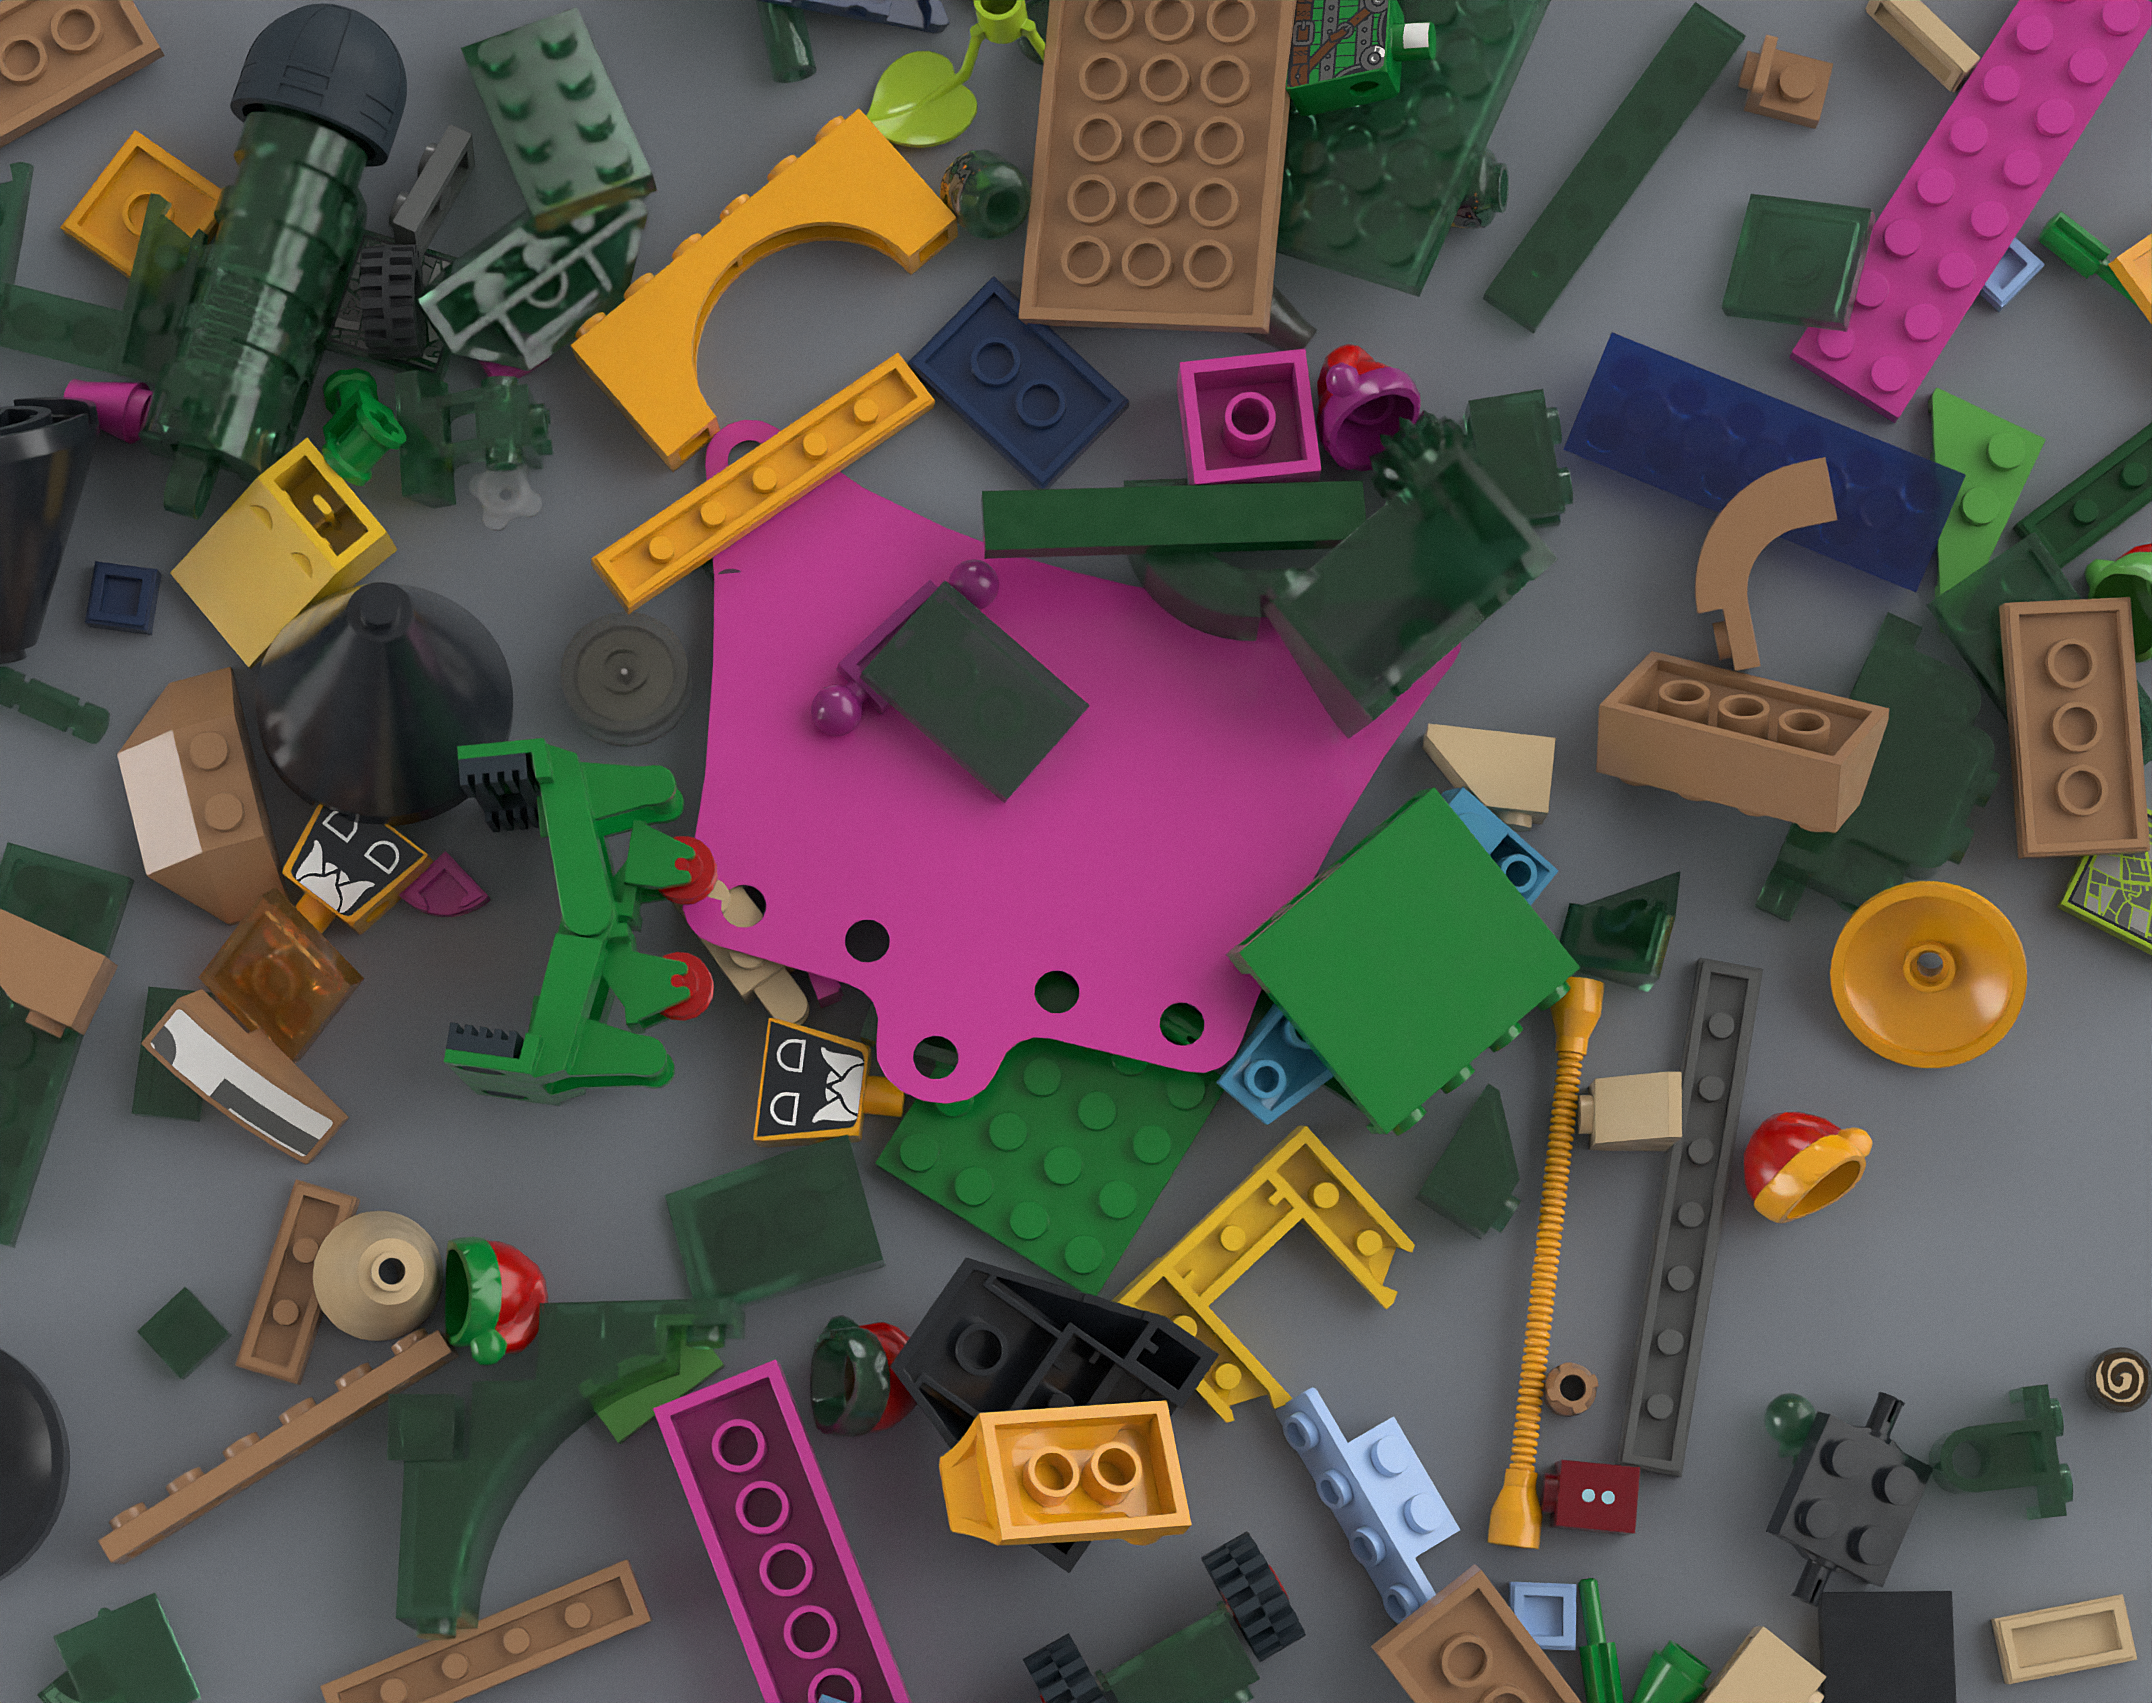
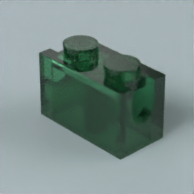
M1543 389L1468 400L1463 419L1485 537L1560 525V514L1565 513V505L1573 504V489L1568 468H1558L1554 445L1562 443L1561 424L1557 408L1546 407Z

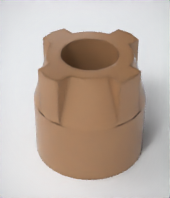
M1563 1363L1546 1375V1379L1543 1381L1545 1387L1542 1389L1544 1392L1543 1400L1546 1406L1557 1415L1564 1417L1579 1415L1593 1404L1597 1387L1599 1386L1598 1379L1595 1374H1591L1585 1367L1579 1364ZM1574 1376L1582 1382L1584 1391L1579 1400L1570 1401L1561 1394L1560 1384L1565 1377Z

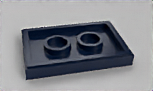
M993 276L907 365L925 386L1035 488L1049 489L1127 410L1129 400L1048 325L1033 323L1025 325L1018 319L1020 300Z

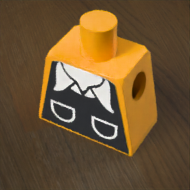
M318 804L283 868L282 874L305 894L282 923L311 946L315 944L335 917L361 935L402 899L399 894L425 872L434 861L426 852L389 824H362L348 821L346 814Z
M768 1018L753 1140L758 1147L767 1148L861 1142L865 1114L902 1118L905 1093L899 1090L886 1077L870 1075L872 1058L870 1046L784 1020Z

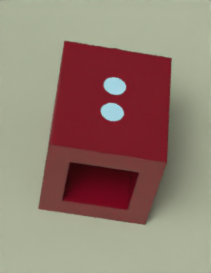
M1559 1460L1555 1462L1554 1474H1543L1540 1497L1541 1512L1551 1513L1550 1528L1618 1535L1635 1534L1640 1467Z

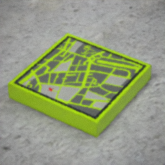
M2147 808L2150 851L2135 854L2081 856L2057 908L2152 955V810Z

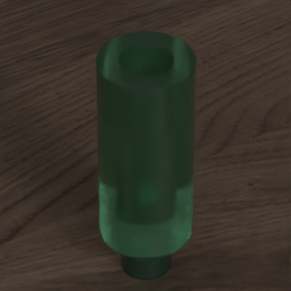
M755 0L773 80L778 83H792L813 76L817 68L804 10Z

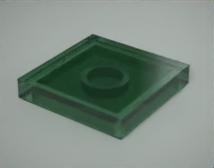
M1751 194L1722 303L1725 316L1847 332L1876 218L1873 209Z

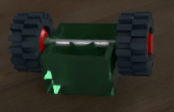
M1246 1531L1201 1557L1208 1574L1223 1599V1602L1219 1600L1215 1603L1218 1608L1217 1610L1107 1673L1103 1674L1100 1669L1095 1671L1097 1679H1094L1069 1633L1025 1657L1023 1661L1041 1693L1039 1697L1042 1703H1108L1101 1692L1103 1690L1105 1692L1112 1690L1118 1703H1246L1254 1698L1248 1686L1260 1680V1677L1229 1622L1234 1619L1259 1662L1300 1640L1306 1634L1290 1605L1288 1595L1270 1564L1268 1565L1255 1541Z

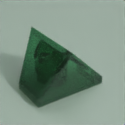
M1680 871L1584 905L1569 903L1559 942L1580 966V969L1576 972L1648 992L1660 978L1675 922Z

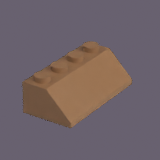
M1651 651L1599 705L1596 772L1618 777L1622 782L1629 785H1649L1676 792L1687 800H1707L1735 807L1740 812L1749 816H1770L1797 823L1801 828L1808 831L1836 833L1861 803L1889 720V708Z

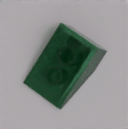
M848 1134L788 1151L665 1195L699 1320L886 1266Z

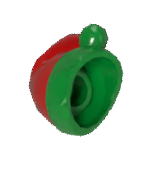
M461 1237L449 1240L446 1248L444 1322L446 1340L453 1346L470 1347L472 1358L480 1365L485 1366L497 1363L505 1354L516 1355L521 1353L534 1341L547 1315L548 1292L545 1278L539 1266L516 1247L500 1241H486L484 1238Z

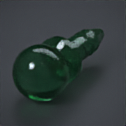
M1784 1393L1775 1397L1768 1404L1764 1415V1422L1770 1436L1781 1443L1778 1449L1779 1457L1793 1456L1792 1464L1794 1467L1816 1416V1411L1805 1397L1796 1393Z

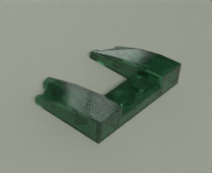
M21 161L10 164L13 180L0 183V347L180 392L198 308L209 235L203 230L198 229L191 238L165 216L172 204L163 196L151 193L122 311L14 285L23 242L34 166Z

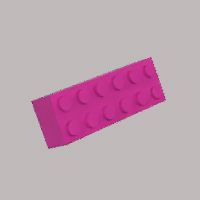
M775 1359L653 1408L765 1703H818L822 1694L847 1703H912L781 1364Z

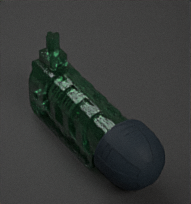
M327 3L310 4L297 8L269 24L255 39L245 59L230 103V109L233 114L244 123L233 154L239 170L234 185L225 186L221 190L214 210V217L219 224L213 244L204 245L201 248L194 269V275L200 283L193 303L184 304L181 307L174 328V334L180 344L173 363H165L161 366L138 434L151 454L174 460L164 492L163 506L165 511L198 520L207 507L220 469L236 473L241 480L252 483L259 475L292 450L328 342L326 339L364 234L368 209L359 189V184L365 167L380 166L387 162L404 112L407 97L406 72L397 47L376 22L354 9Z

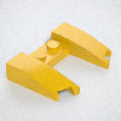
M1298 1125L1252 1168L1253 1172L1166 1254L1161 1258L1157 1257L1111 1300L1165 1316L1219 1354L1195 1389V1392L1226 1423L1235 1421L1230 1405L1268 1395L1271 1407L1275 1409L1286 1405L1285 1403L1293 1398L1208 1306L1296 1223L1300 1221L1383 1309H1388L1394 1303L1398 1291L1383 1286L1396 1248L1412 1253L1415 1244L1307 1126Z

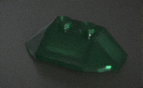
M610 159L544 196L446 266L414 302L450 354L523 371H531L576 338V332L589 318L600 312H604L607 315L625 301L623 295L631 285L639 252L641 232L645 229L649 211L616 160Z

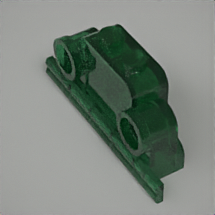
M1887 612L1848 698L1889 708V720L1861 803L1836 833L1828 831L1812 832L1792 822L1755 903V907L1759 910L1790 922L1805 887H1808L1833 898L1843 910L1853 914L1864 902L1874 895L1891 887L1901 885L1904 876L1914 880H1925L1937 874L1947 860L1956 865L1961 863L1975 830L1964 825L1974 804L1985 808L1997 784L2000 773L1990 769L1995 756L1992 739L1986 732L1973 726L1981 705V695L1976 682L1965 672L1914 649L1923 627Z

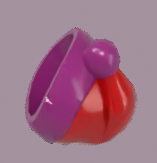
M1346 344L1337 347L1325 357L1317 381L1319 406L1316 424L1319 427L1320 441L1324 450L1340 467H1344L1346 470L1354 469L1362 472L1386 465L1403 449L1415 429L1420 414L1421 398L1414 381L1404 371L1376 362L1365 350L1357 345Z

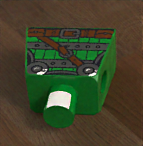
M1297 0L1286 90L1301 116H1310L1394 98L1400 92L1403 61L1435 59L1437 42L1434 23H1405L1404 14L1397 0Z

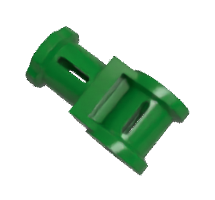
M360 368L337 370L327 378L322 388L325 407L334 415L322 427L326 441L322 446V454L329 466L339 476L353 485L364 486L372 478L371 469L389 449H399L406 442V434L395 419L393 410L378 401L377 383L368 371Z

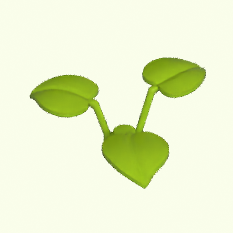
M973 0L978 23L970 28L971 39L959 72L955 74L952 63L945 56L936 52L915 51L903 55L884 71L878 81L871 107L866 115L868 119L889 142L906 147H934L948 143L964 133L974 120L978 105L974 94L962 84L968 81L972 75L979 49L984 39L998 44H1009L1023 35L1028 38L1044 62L1045 42L1036 31L1035 23L1028 19L1025 0Z

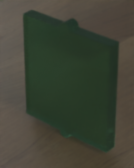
M156 1592L113 1611H110L108 1608H101L97 1618L53 1636V1640L81 1703H192L201 1698Z

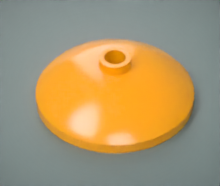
M1917 881L1897 885L1874 895L1850 916L1835 943L1831 960L1830 980L1833 998L1841 1018L1855 1037L1865 1046L1882 1057L1899 1064L1919 1068H1942L1975 1059L1990 1050L2004 1038L2018 1018L2023 1006L2027 986V963L2017 932L2005 915L1987 899L1958 885L1937 881ZM1925 953H1935L1942 959V964L1937 968H1926L1920 963L1919 957Z

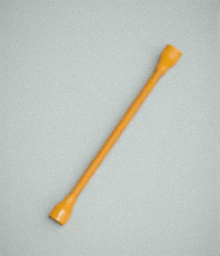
M1572 976L1566 980L1571 989L1564 997L1550 1007L1556 1032L1555 1052L1558 1053L1557 1057L1560 1059L1556 1065L1560 1068L1556 1069L1555 1073L1558 1076L1554 1080L1557 1085L1554 1086L1556 1093L1553 1094V1099L1556 1101L1552 1102V1107L1555 1109L1551 1110V1115L1554 1117L1550 1118V1123L1553 1124L1549 1126V1131L1552 1133L1548 1135V1139L1551 1141L1547 1143V1147L1550 1150L1546 1151V1155L1549 1158L1545 1159V1163L1548 1166L1544 1167V1172L1547 1174L1543 1176V1180L1546 1182L1542 1184V1188L1545 1190L1541 1192V1196L1544 1199L1540 1200V1204L1543 1207L1539 1209L1542 1215L1538 1217L1541 1223L1537 1225L1540 1231L1536 1233V1237L1539 1240L1535 1242L1538 1248L1534 1250L1537 1256L1533 1259L1536 1263L1532 1267L1535 1271L1531 1276L1534 1281L1530 1284L1534 1289L1530 1290V1295L1533 1297L1529 1298V1303L1532 1305L1528 1306V1311L1531 1314L1527 1315V1320L1530 1322L1526 1323V1328L1529 1330L1525 1331V1336L1528 1338L1524 1339V1344L1527 1347L1523 1348V1353L1526 1355L1522 1356V1361L1525 1363L1521 1364V1369L1524 1372L1520 1373V1377L1523 1380L1519 1381V1386L1522 1388L1518 1389V1394L1521 1396L1517 1398V1402L1520 1405L1516 1406V1410L1519 1413L1515 1414V1419L1518 1421L1514 1423V1427L1517 1430L1513 1431V1435L1516 1438L1512 1439V1443L1515 1446L1511 1448V1452L1514 1455L1510 1456V1460L1513 1463L1509 1464L1510 1469H1505L1504 1485L1491 1509L1487 1543L1536 1550L1539 1549L1543 1516L1536 1491L1538 1473L1534 1472L1535 1467L1532 1464L1536 1463V1458L1533 1456L1537 1454V1450L1534 1447L1538 1446V1442L1535 1439L1539 1438V1433L1536 1431L1540 1429V1425L1537 1422L1541 1421V1417L1538 1414L1542 1413V1409L1539 1406L1543 1404V1400L1540 1397L1544 1396V1392L1541 1389L1545 1387L1542 1381L1546 1379L1543 1373L1547 1371V1367L1544 1364L1548 1362L1545 1356L1549 1354L1546 1348L1550 1346V1343L1547 1339L1551 1337L1548 1331L1552 1328L1549 1323L1553 1320L1550 1315L1554 1311L1550 1307L1554 1306L1555 1303L1552 1300L1555 1297V1292L1552 1290L1556 1289V1284L1553 1282L1557 1281V1276L1554 1274L1558 1272V1268L1555 1265L1559 1264V1259L1556 1257L1560 1256V1251L1557 1249L1561 1248V1243L1558 1241L1562 1239V1235L1559 1233L1563 1231V1227L1560 1224L1564 1223V1219L1561 1216L1565 1215V1210L1562 1208L1566 1207V1202L1563 1200L1567 1198V1194L1564 1192L1568 1190V1186L1565 1183L1569 1182V1178L1566 1175L1570 1173L1567 1167L1571 1165L1568 1159L1572 1157L1569 1151L1573 1149V1146L1570 1144L1574 1140V1137L1571 1135L1574 1134L1575 1129L1572 1126L1576 1123L1573 1120L1576 1117V1112L1573 1110L1577 1109V1104L1574 1102L1578 1101V1096L1575 1094L1579 1093V1088L1576 1086L1580 1085V1080L1577 1079L1581 1076V1072L1578 1071L1582 1068L1580 1061L1583 1060V1056L1587 1055L1588 1039L1601 1016L1605 985L1598 980Z

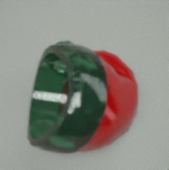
M844 1315L831 1317L824 1328V1332L819 1335L814 1345L811 1360L810 1399L816 1428L823 1434L851 1438L892 1428L912 1412L917 1403L890 1368V1365L910 1337L899 1327L886 1322L858 1325L853 1319Z

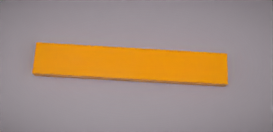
M896 353L592 557L591 566L629 615L932 410L935 400L900 354Z

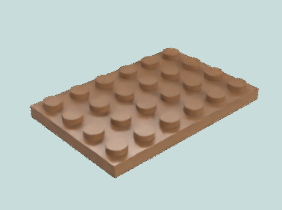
M1050 0L1018 318L1025 325L1033 323L1049 326L1269 334L1290 96L1286 90V79L1297 0Z

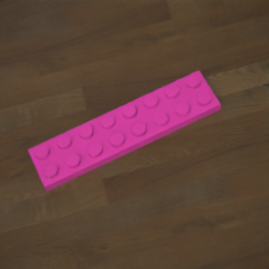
M2019 0L1796 344L1789 358L1888 420L1896 423L2151 27L2152 2L2149 0Z

